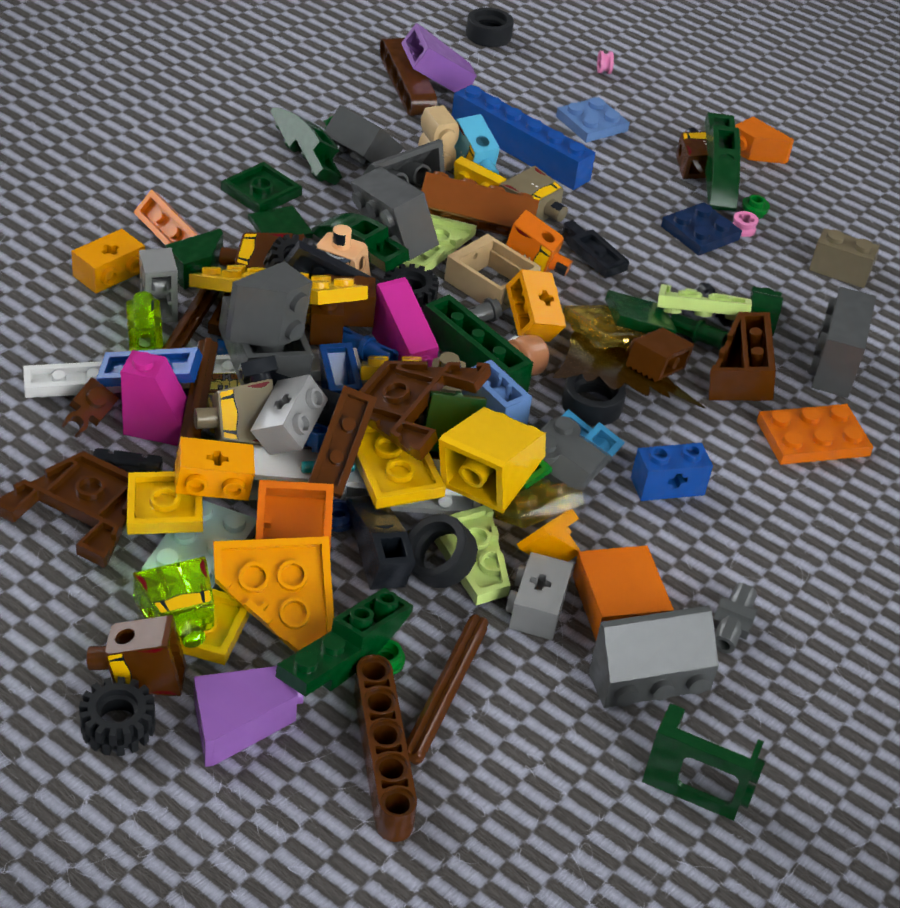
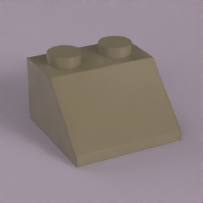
M824 228L817 242L809 271L865 288L876 262L880 246L873 244L867 239L854 238L845 235L839 230Z

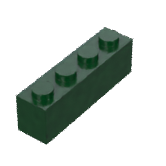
M450 294L425 304L424 316L437 341L439 350L443 353L452 352L457 354L460 361L466 363V368L476 366L477 362L484 363L492 360L528 393L533 361Z

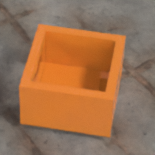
M259 480L255 539L329 536V549L331 550L334 484Z

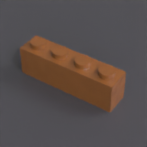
M440 171L426 172L421 189L425 194L430 214L477 225L476 229L508 237L513 224L525 210L536 216L540 201L527 193L513 194L505 192L506 190L499 186L491 185L485 187L477 185L476 181L467 178L457 180L450 178L448 174Z

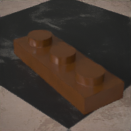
M345 385L343 386L308 483L334 484L333 496L341 499L377 397Z

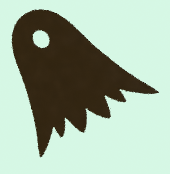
M578 329L574 331L570 337L567 357L561 368L553 376V378H566L583 374L586 381H592L599 376L607 386L614 390L626 383L637 392L649 396L651 387L670 398L668 393L670 392L681 399L705 408L674 384L668 377L654 382L653 378L649 379L647 375L643 376L642 372H637V369L632 370L631 366L627 367L626 362L629 357L627 349L630 343L614 334L601 330ZM597 340H607L614 345V347H604L597 342Z

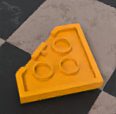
M329 536L213 541L215 583L295 653L332 630L334 606Z

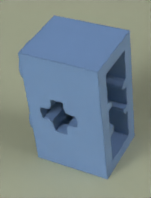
M492 360L484 362L490 364L491 376L476 394L462 390V394L485 397L487 399L486 408L504 413L514 420L527 424L532 396Z

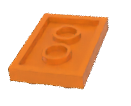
M848 404L759 411L756 420L780 465L869 457L873 450L872 443Z

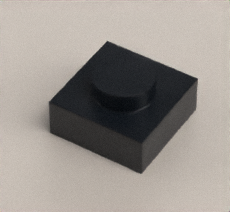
M275 355L243 362L238 367L241 381L250 379L251 383L271 379L270 374H274L278 370Z

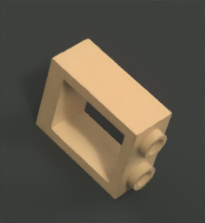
M486 234L447 256L444 280L480 304L484 303V300L487 298L497 299L501 304L503 312L509 307L511 308L506 289L507 283L500 286L478 271L489 266L511 280L521 269L541 271V266L491 235Z

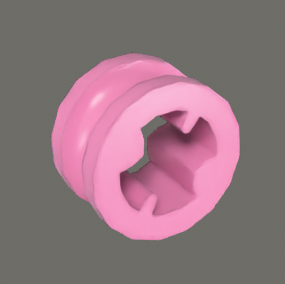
M599 51L597 72L602 74L603 71H606L607 74H611L614 65L613 51H609L607 54L604 51Z
M739 211L734 214L732 224L742 230V237H751L756 233L759 218L751 212Z

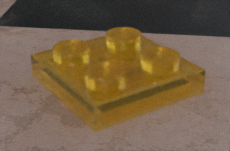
M607 305L564 306L563 314L565 321L571 325V329L587 337L590 340V344L596 348H628L634 338L645 336V333L616 326Z
M541 479L530 486V488L519 492L503 514L493 509V518L526 528L583 505L585 501L582 490L568 487L565 483L557 484L550 482L549 479Z

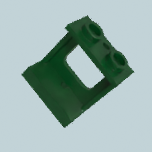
M670 703L657 730L642 782L734 821L739 806L748 809L756 785L749 783V781L757 784L766 760L758 758L764 741L758 739L751 758L743 756L680 730L685 709ZM693 758L735 776L739 784L731 801H724L682 783L679 779V774L684 759Z

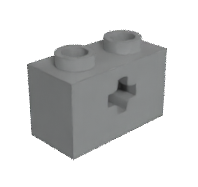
M172 248L139 250L140 298L146 324L161 323V321L162 323L177 322L178 270ZM150 293L154 296V310L152 312Z
M310 374L278 380L250 431L269 455L302 450L328 398Z
M534 552L530 553L527 565H519L514 586L519 587L518 592L511 590L508 598L506 612L512 613L509 629L553 640L568 591L574 563Z

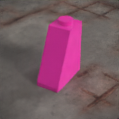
M402 277L377 284L372 335L380 344L398 351L397 361H402V356H420L422 361L428 362V367H432L433 359L438 358L439 346L408 280Z
M132 350L120 371L123 435L178 446L187 396L166 357Z

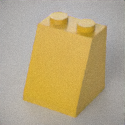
M486 407L481 408L442 434L438 439L440 472L446 488L502 514L546 456L545 432Z

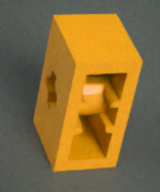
M123 229L71 251L73 277L97 294L140 274L139 250H145V245Z
M521 269L506 284L518 336L538 335L545 342H550L566 327L565 316L562 312L558 290L552 273Z
M180 437L175 462V494L249 501L255 477L254 445Z

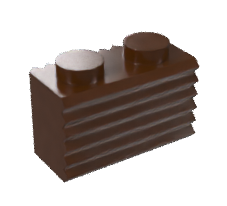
M662 327L631 341L627 349L629 357L626 365L627 367L631 366L632 370L637 369L638 373L642 372L643 376L647 375L649 379L653 378L654 382L684 369L694 344Z

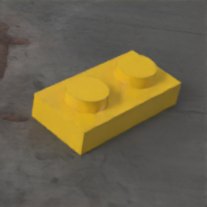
M462 156L454 161V179H471L476 181L477 185L485 187L491 185L499 186V184L506 181L505 177Z

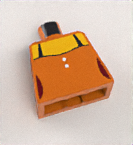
M525 210L515 221L506 245L541 266V272L553 270L565 277L573 263L571 259L559 254L564 241L563 236L538 217Z

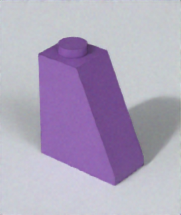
M416 23L401 43L412 68L453 92L473 85L477 76L471 64Z
M277 666L194 676V706L205 767L220 763L296 721L297 704H303V695L275 677Z

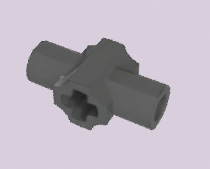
M738 583L735 585L730 598L724 596L721 598L713 618L718 651L732 653L737 646L739 638L745 640L748 638L758 609L753 608L757 592L752 586Z

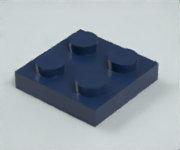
M704 202L664 216L661 223L663 229L698 256L740 240L742 232L730 220L724 218Z

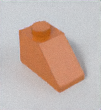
M754 116L735 125L740 131V156L751 161L788 163L794 139Z

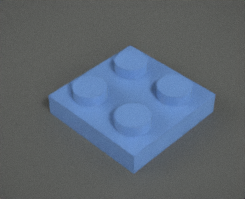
M593 97L589 100L558 107L556 117L586 143L628 132L630 124L629 121L600 97Z

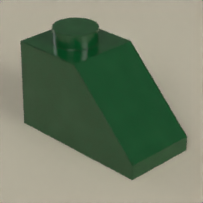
M221 229L166 244V248H172L178 270V284L183 289L190 288L189 274L202 273V267L219 266L220 250L223 247V231Z

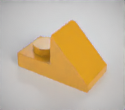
M570 507L518 542L517 546L528 555L534 552L568 562L576 557L578 551H580L570 536L572 531L568 527L577 521L579 517L573 508Z

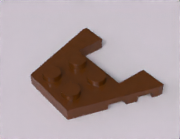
M384 361L359 390L377 397L368 426L415 459L422 461L438 441L436 429L414 423L428 406L431 391L440 392L444 386H449L476 394L491 376L490 364L477 362V368L461 367L460 362H447L444 367H428L427 361Z
M82 451L45 469V475L29 482L24 479L14 484L13 491L0 497V517L14 523L38 501L93 527L76 544V553L105 568L127 523L129 472Z

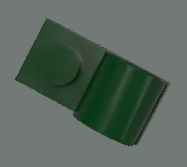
M753 286L749 298L752 299L751 312H770L772 336H774L783 303L782 293L770 288Z

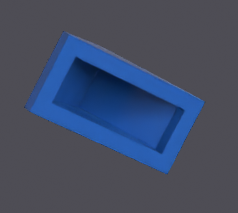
M352 342L319 345L322 388L341 394L345 385L359 391L363 385Z

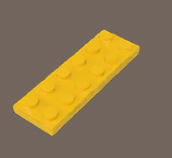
M227 265V270L221 271V267H202V273L189 274V287L231 293L234 281L266 268L250 267L246 271V265ZM300 272L309 279V273ZM314 275L309 279L312 281L309 304L322 305L368 299V286L356 285L352 278H335L334 282H332L331 276Z

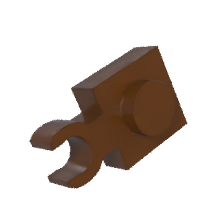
M91 377L69 404L76 411L67 415L62 422V427L64 428L70 421L76 422L79 425V431L74 437H80L87 429L88 421L97 426L119 397Z

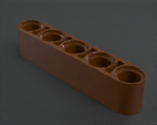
M404 38L381 39V60L408 116L422 115L426 107L437 106L436 93L428 77L412 68L401 44Z
M371 654L364 656L357 663L354 698L375 826L378 834L383 839L390 842H400L410 837L413 832L417 796L393 669L390 661L385 657Z

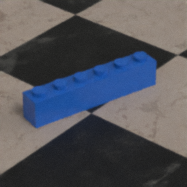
M470 85L454 93L451 115L455 121L458 118L481 114L498 143L499 149L531 167H538L549 177L572 190L591 180L596 152L588 149L584 144L566 137L562 132L546 126L540 120L524 114L520 109L513 108L502 102L498 97H493L482 91L477 86Z

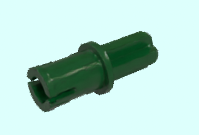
M672 314L670 317L677 329V333L692 338L694 343L700 341L720 350L727 341L729 332L707 325L703 319L697 321L682 314Z

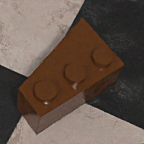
M738 312L727 335V341L724 347L720 349L719 358L710 370L709 400L773 401L776 367L770 312Z

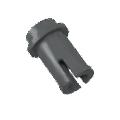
M487 298L484 300V303L467 308L483 322L488 320L495 322L498 320V317L502 316V307L497 299Z

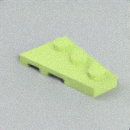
M431 214L439 245L402 264H405V267L415 264V268H419L420 265L424 266L425 272L429 269L432 270L445 260L449 254L455 252L475 236L477 225Z
M661 284L657 307L664 308L663 311L666 313L680 314L682 310L694 311V315L700 317H712L713 313L725 314L726 319L735 320L738 312H751L752 299L719 293H711L707 298L702 297V293L695 289L686 288L685 290H679L677 293L671 292V285Z
M485 505L450 515L457 518L476 539L478 548L476 562L470 573L460 581L476 606L509 596L511 586L504 555L500 550L498 542V528L493 520L494 511ZM446 534L434 541L446 561L451 558L456 549L457 537L455 534Z

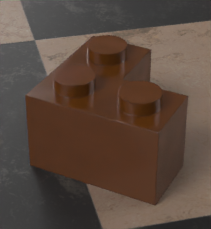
M323 274L331 276L332 282H334L335 278L354 279V284L368 286V299L322 305L310 304V345L342 343L343 326L374 327L376 278Z

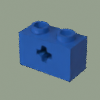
M702 443L642 447L637 449L630 478L640 501L703 496L706 493L713 464Z

